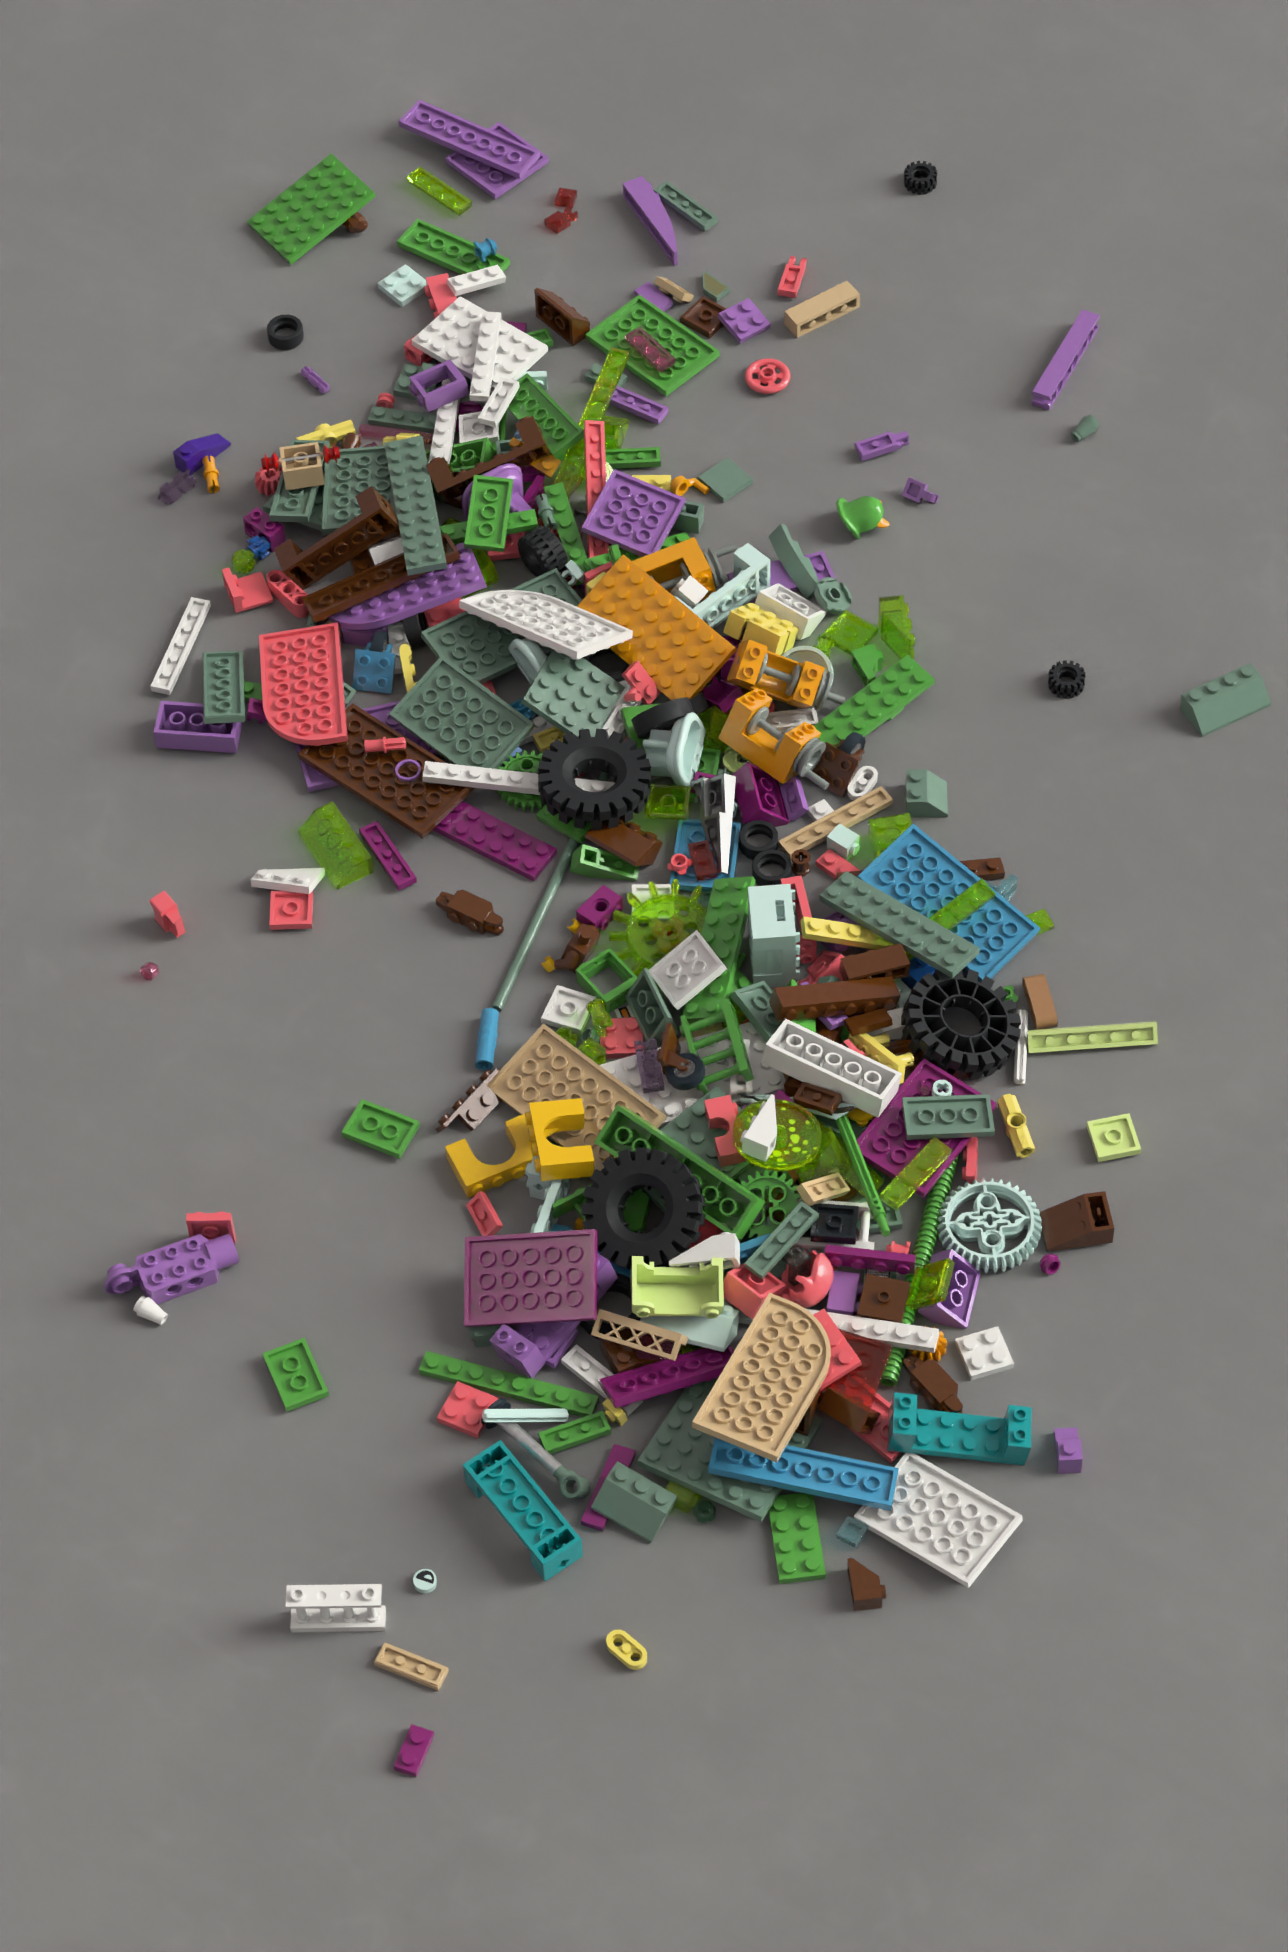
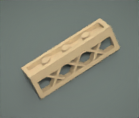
M601 1309L598 1311L597 1320L591 1333L592 1336L676 1361L680 1345L686 1346L688 1337L681 1333ZM602 1321L611 1324L612 1331L607 1334L599 1333ZM628 1328L631 1329L634 1336L626 1341L622 1340L619 1331ZM646 1334L651 1335L654 1343L647 1347L643 1346L639 1339ZM665 1341L674 1342L671 1354L664 1353L660 1344Z

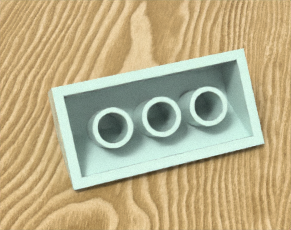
M724 1305L723 1313L714 1319L704 1316H648L645 1318L641 1317L640 1321L681 1333L688 1337V1344L724 1352L737 1336L740 1310Z

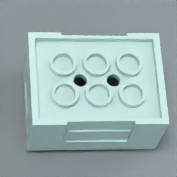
M791 884L748 887V939L753 984L765 981L770 988L787 986L791 979H794L795 982L800 980V970H796V967H800V957H796V955H800V945H796V942H800V932L795 930V902H792V900H795V890H791Z

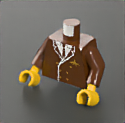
M576 918L572 919L573 924L567 926V928L574 936L567 944L561 959L554 961L551 956H547L544 958L545 962L541 963L543 968L547 972H551L554 969H569L576 974V969L587 961L598 944L600 938L598 928L590 924H581Z

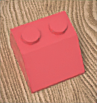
M744 1263L740 1267L727 1272L723 1281L724 1298L728 1303L733 1304L742 1311L745 1316L754 1319L768 1294L772 1293L779 1296L785 1289L786 1284L770 1272L761 1280L746 1269Z

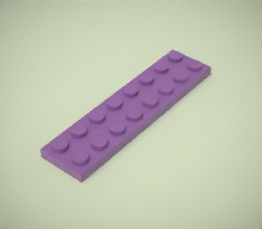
M418 100L399 120V127L518 179L540 158V151L422 100Z

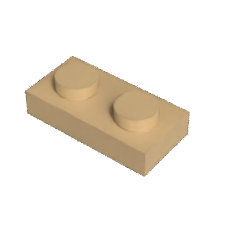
M657 276L654 281L656 285L660 286V291L666 294L671 293L674 295L673 299L680 303H683V301L691 302L694 295L667 278Z

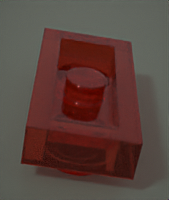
M708 840L689 843L688 852L696 880L702 881L718 878Z

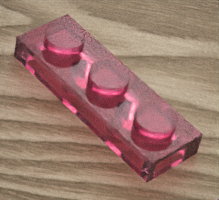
M641 326L625 335L626 341L658 371L662 372L676 364V358Z

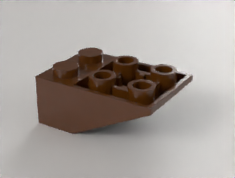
M1105 1191L1082 1194L1040 1212L1042 1233L1047 1252L1113 1243L1114 1225Z

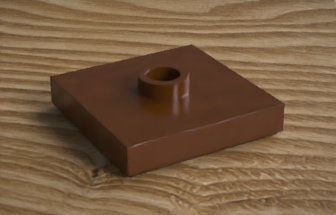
M866 1274L857 1317L902 1323L911 1282Z

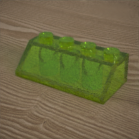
M333 801L315 809L298 830L299 835L320 866L325 868V873L337 890L374 873L371 855Z

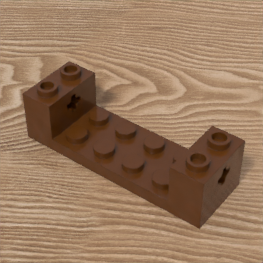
M524 417L519 420V423L515 424L523 441V446H515L506 454H497L492 457V460L486 463L480 462L471 470L458 472L457 476H454L450 465L444 457L432 459L426 467L437 493L443 501L447 502L463 495L466 487L473 481L474 475H483L506 463H513L522 468L550 455L549 447L534 417Z
M372 486L355 496L362 514L304 551L291 539L274 549L282 571L302 590L399 529L398 520L392 506Z

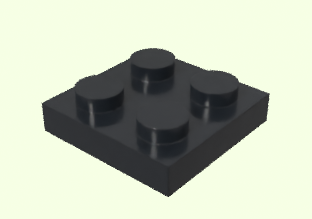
M821 1203L814 1205L813 1210L819 1213V1218L812 1224L810 1242L856 1244L859 1206Z

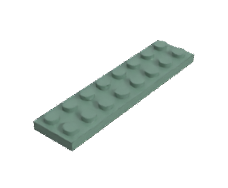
M847 871L819 895V900L894 945L902 944L906 952L951 978H954L979 954V947Z

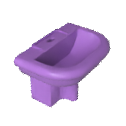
M506 463L482 475L513 479L509 513L532 509L523 499V478L519 466L513 463ZM473 481L466 487L462 496L463 519L465 521H468Z

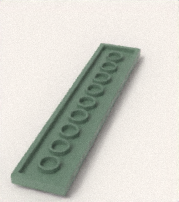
M417 436L385 442L384 446L408 576L446 569L447 563L431 478L426 467L428 463L423 437Z

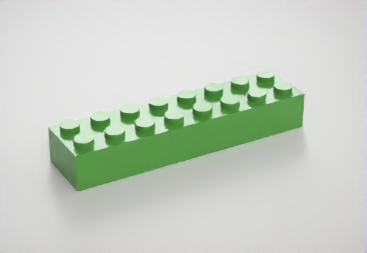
M620 1105L615 1107L594 1143L616 1158L619 1157V1152L627 1149L635 1151L636 1148H648L650 1150L657 1149L678 1159L693 1172L692 1175L698 1179L702 1187L700 1193L705 1196L706 1207H702V1213L706 1215L705 1219L724 1232L735 1233L738 1239H743L765 1204L764 1200L627 1107Z

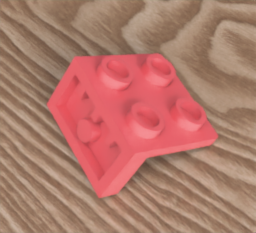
M230 568L222 569L224 586L236 613L273 602V597L262 572L237 579L236 574L232 575Z

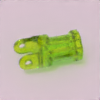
M594 999L587 1004L586 1009L592 1016V1024L597 1034L601 1037H606L607 1026L612 1027L613 1022L610 1014L605 1010L603 1000Z

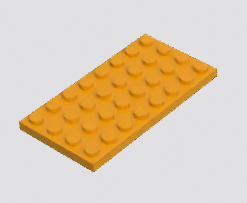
M624 554L577 606L633 631L631 639L621 644L610 646V649L628 665H631L634 661H639L656 683V688L670 700L683 697L691 699L697 696L737 651L731 643Z

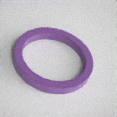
M406 759L396 765L395 773L402 781H413L420 776L421 767L417 761ZM412 763L418 767V772L416 775L407 778L401 776L398 773V769L403 764Z

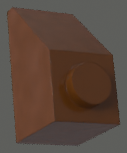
M848 1558L847 1571L854 1611L882 1608V1599H886L885 1585H880L879 1576L855 1559Z

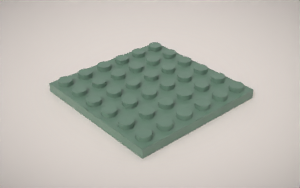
M719 1377L685 1388L639 1457L637 1466L762 1522L782 1488L708 1473L715 1437L692 1428V1421ZM816 1416L808 1436L794 1432L787 1445L808 1449L822 1427L824 1419Z

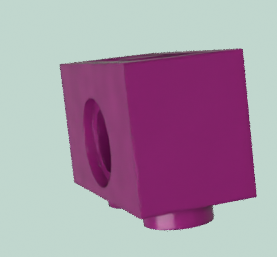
M602 885L576 910V919L581 924L596 926L600 933L609 926V923L615 917H619L623 912V897Z

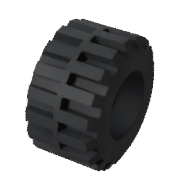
M537 526L518 540L517 546L520 557L525 566L536 577L555 568L560 572L566 567L565 564L568 561L566 551L560 540L548 528Z

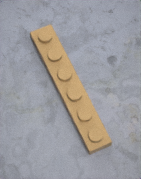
M880 786L779 840L778 846L791 860L794 851L798 849L807 851L826 841L827 836L838 824L850 828L893 805V799Z

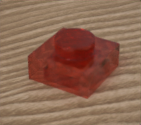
M559 187L555 198V206L573 208L578 196L577 190Z

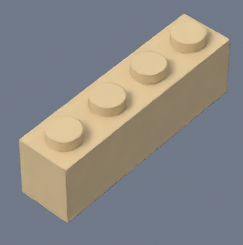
M848 281L837 284L835 287L784 311V325L799 338L859 308L860 293Z

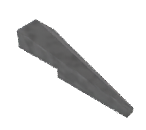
M721 774L710 779L702 777L690 782L691 788L696 793L695 803L699 804L702 813L699 816L707 842L711 844L713 850L711 856L717 863V874H727L729 865L736 776Z

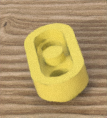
M613 1630L607 1635L606 1646L608 1651L625 1666L632 1670H638L646 1665V1649L623 1630ZM617 1642L622 1643V1645L619 1647L615 1646L614 1644ZM633 1657H638V1658H639L638 1661H633V1660H631V1659H632Z

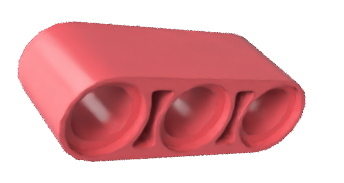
M272 570L268 572L266 578L271 595L297 618L309 616L302 597L307 596V593L282 571Z

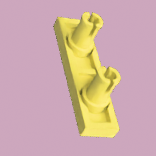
M849 1033L848 1039L851 1040L859 1051H863L867 1055L866 1057L902 1073L900 1084L904 1083L905 1067L914 1065L912 1053L908 1052L897 1056L885 1048L890 1045L887 1043L890 1042V1038L886 1033L873 1037L867 1033L851 1036Z

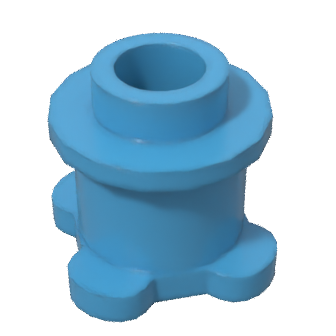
M486 238L481 243L473 242L474 252L482 263L486 261L485 257L496 254L497 245L494 240Z

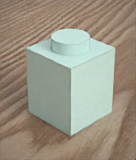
M838 824L827 836V850L831 849L845 860H848L852 855L855 856L860 849L859 835Z

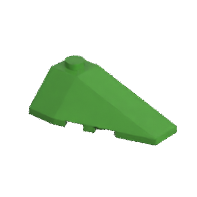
M488 437L454 444L449 465L452 471L455 472L468 471L480 462L486 463L492 460V457L497 452ZM426 450L427 463H429L431 450Z

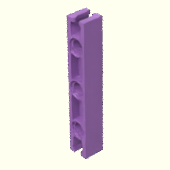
M1081 310L1033 389L1032 396L1034 399H1032V405L1050 410L1099 329V324L1096 323L1099 321L1100 315Z

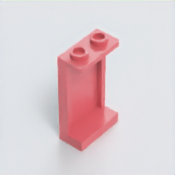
M802 876L781 879V884H791V890H795V900H792V902H795L796 915L801 931L800 921L803 916L812 917ZM801 931L800 942H796V945H800V955H796V957H800V964H807L817 958V941L803 939Z

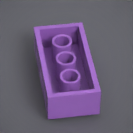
M161 701L153 732L156 748L237 753L243 722L204 724L203 704Z

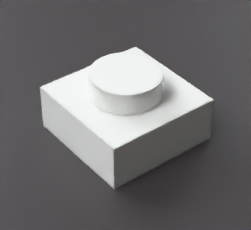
M823 799L808 807L809 811L807 814L815 822L834 810Z

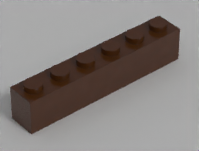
M892 976L776 987L772 992L769 1004L778 1022L785 1019L792 1021L825 1016L868 1013L883 1008L889 1011L896 1009L901 995Z

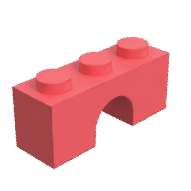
M730 1095L704 1100L709 1129L722 1128L727 1131V1134L715 1137V1150L720 1167L746 1162V1155L741 1152L743 1143L740 1142L744 1129L742 1122L737 1121L736 1115H739L736 1102L732 1103Z

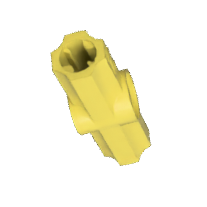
M352 420L332 426L324 423L316 427L314 432L296 437V440L329 441L330 448H332L333 444L336 445L337 441L343 440L347 433L356 434Z
M1003 1095L997 1099V1105L1006 1126V1135L1010 1138L1017 1157H1029L1032 1153H1035V1147L1026 1126V1117L1022 1114L1015 1095Z

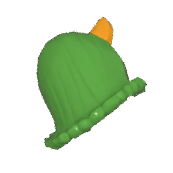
M863 496L850 502L839 498L836 502L839 517L857 540L860 539V533L868 532L875 527L886 528L889 526V522L883 518L884 508L882 501L875 497Z

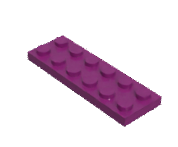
M464 801L433 829V831L532 881L539 877L557 854V848Z
M731 1345L724 1352L701 1348L678 1355L676 1361L665 1359L599 1379L600 1386L615 1408L625 1407L630 1403L640 1400L645 1401L653 1396L668 1394L673 1390L691 1387L696 1383L711 1381L719 1377L735 1350Z

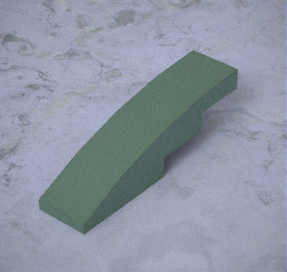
M780 524L768 537L785 570L804 597L809 600L814 595L815 586L819 582L810 558L803 556L799 543L792 540L787 526Z

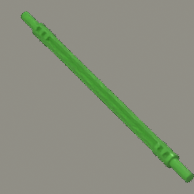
M836 1109L834 1114L845 1113V1110ZM845 1114L835 1120L872 1217L877 1221L882 1236H889L891 1232L885 1219L886 1213L848 1117Z

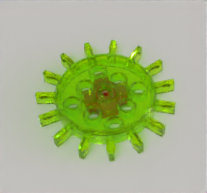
M673 879L671 894L659 895L657 887L651 881L648 885L651 898L644 902H641L631 892L627 894V901L635 908L631 915L618 910L614 911L613 919L627 924L626 931H609V941H626L627 948L615 954L622 961L632 957L636 965L630 970L636 976L644 968H648V970L656 964L652 961L654 958L662 959L692 933L686 932V929L693 928L700 934L702 933L708 905L704 907L697 902L701 897L702 886L698 885L693 890L691 896L687 897L678 894L679 882L678 879ZM687 911L689 914L683 916L679 912ZM665 915L669 917V920L663 922L658 917ZM644 922L649 926L643 928L639 924ZM648 940H653L656 943L654 945H648L645 942Z

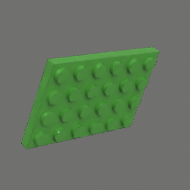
M331 153L252 216L247 223L292 265L375 198L376 195L373 190Z
M641 295L636 296L585 334L587 341L666 397L720 357L718 349Z

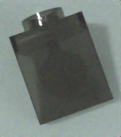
M799 1246L792 1247L782 1257V1260L789 1265L788 1282L795 1286L800 1283L795 1279L797 1275L811 1276L812 1257Z

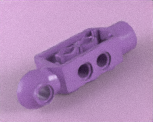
M229 1233L211 1240L198 1234L136 1257L134 1266L126 1267L125 1264H116L110 1267L107 1271L108 1276L105 1279L104 1289L109 1294H122L140 1285L146 1298L150 1297L156 1304H160L217 1283L219 1270L239 1263V1258Z

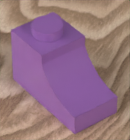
M1055 1428L1054 1441L1058 1474L1081 1473L1083 1457L1081 1439L1078 1437L1077 1428Z

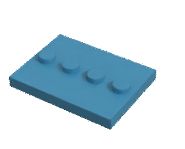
M679 818L674 855L683 854L692 861V864L688 866L684 875L671 871L670 884L674 885V890L711 893L714 879L734 878L741 823L732 822L728 873L717 874V863L711 856L713 850L711 844L707 842L701 820Z

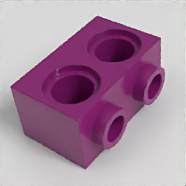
M258 507L243 517L245 534L251 538L257 535L259 538L261 536L265 537L270 543L271 548L269 551L271 553L274 552L276 547L286 542L284 526L279 522L270 521L269 515Z

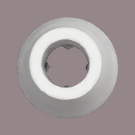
M141 1296L133 1309L137 1316L162 1325L168 1317V1314L150 1297Z

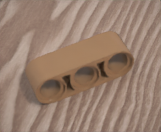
M1045 974L1023 977V990L1035 1030L1057 1027V1015Z

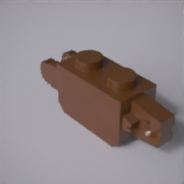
M458 890L454 895L441 892L435 900L436 905L447 912V918L454 923L466 926L473 932L484 934L487 931L491 934L499 935L504 931L502 925L503 918L493 912L492 903L465 890Z
M911 1354L903 1360V1366L910 1375L911 1388L914 1392L920 1393L924 1397L925 1403L929 1408H934L936 1411L962 1413L963 1404L957 1398L958 1384L935 1360L928 1359L924 1362L915 1354Z

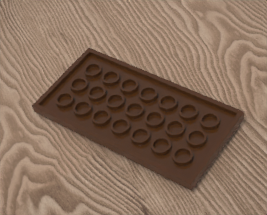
M353 703L345 710L348 741L320 746L307 745L298 753L300 760L422 839L475 789L473 787L423 782L425 761L446 762ZM383 737H386V739L404 737L406 748L390 750L387 753H384V751L366 753L364 741L383 739ZM406 759L417 761L421 767L420 776L413 781L400 780L395 773V767L400 761ZM412 763L403 764L398 769V773L407 778L416 775L418 772V767Z

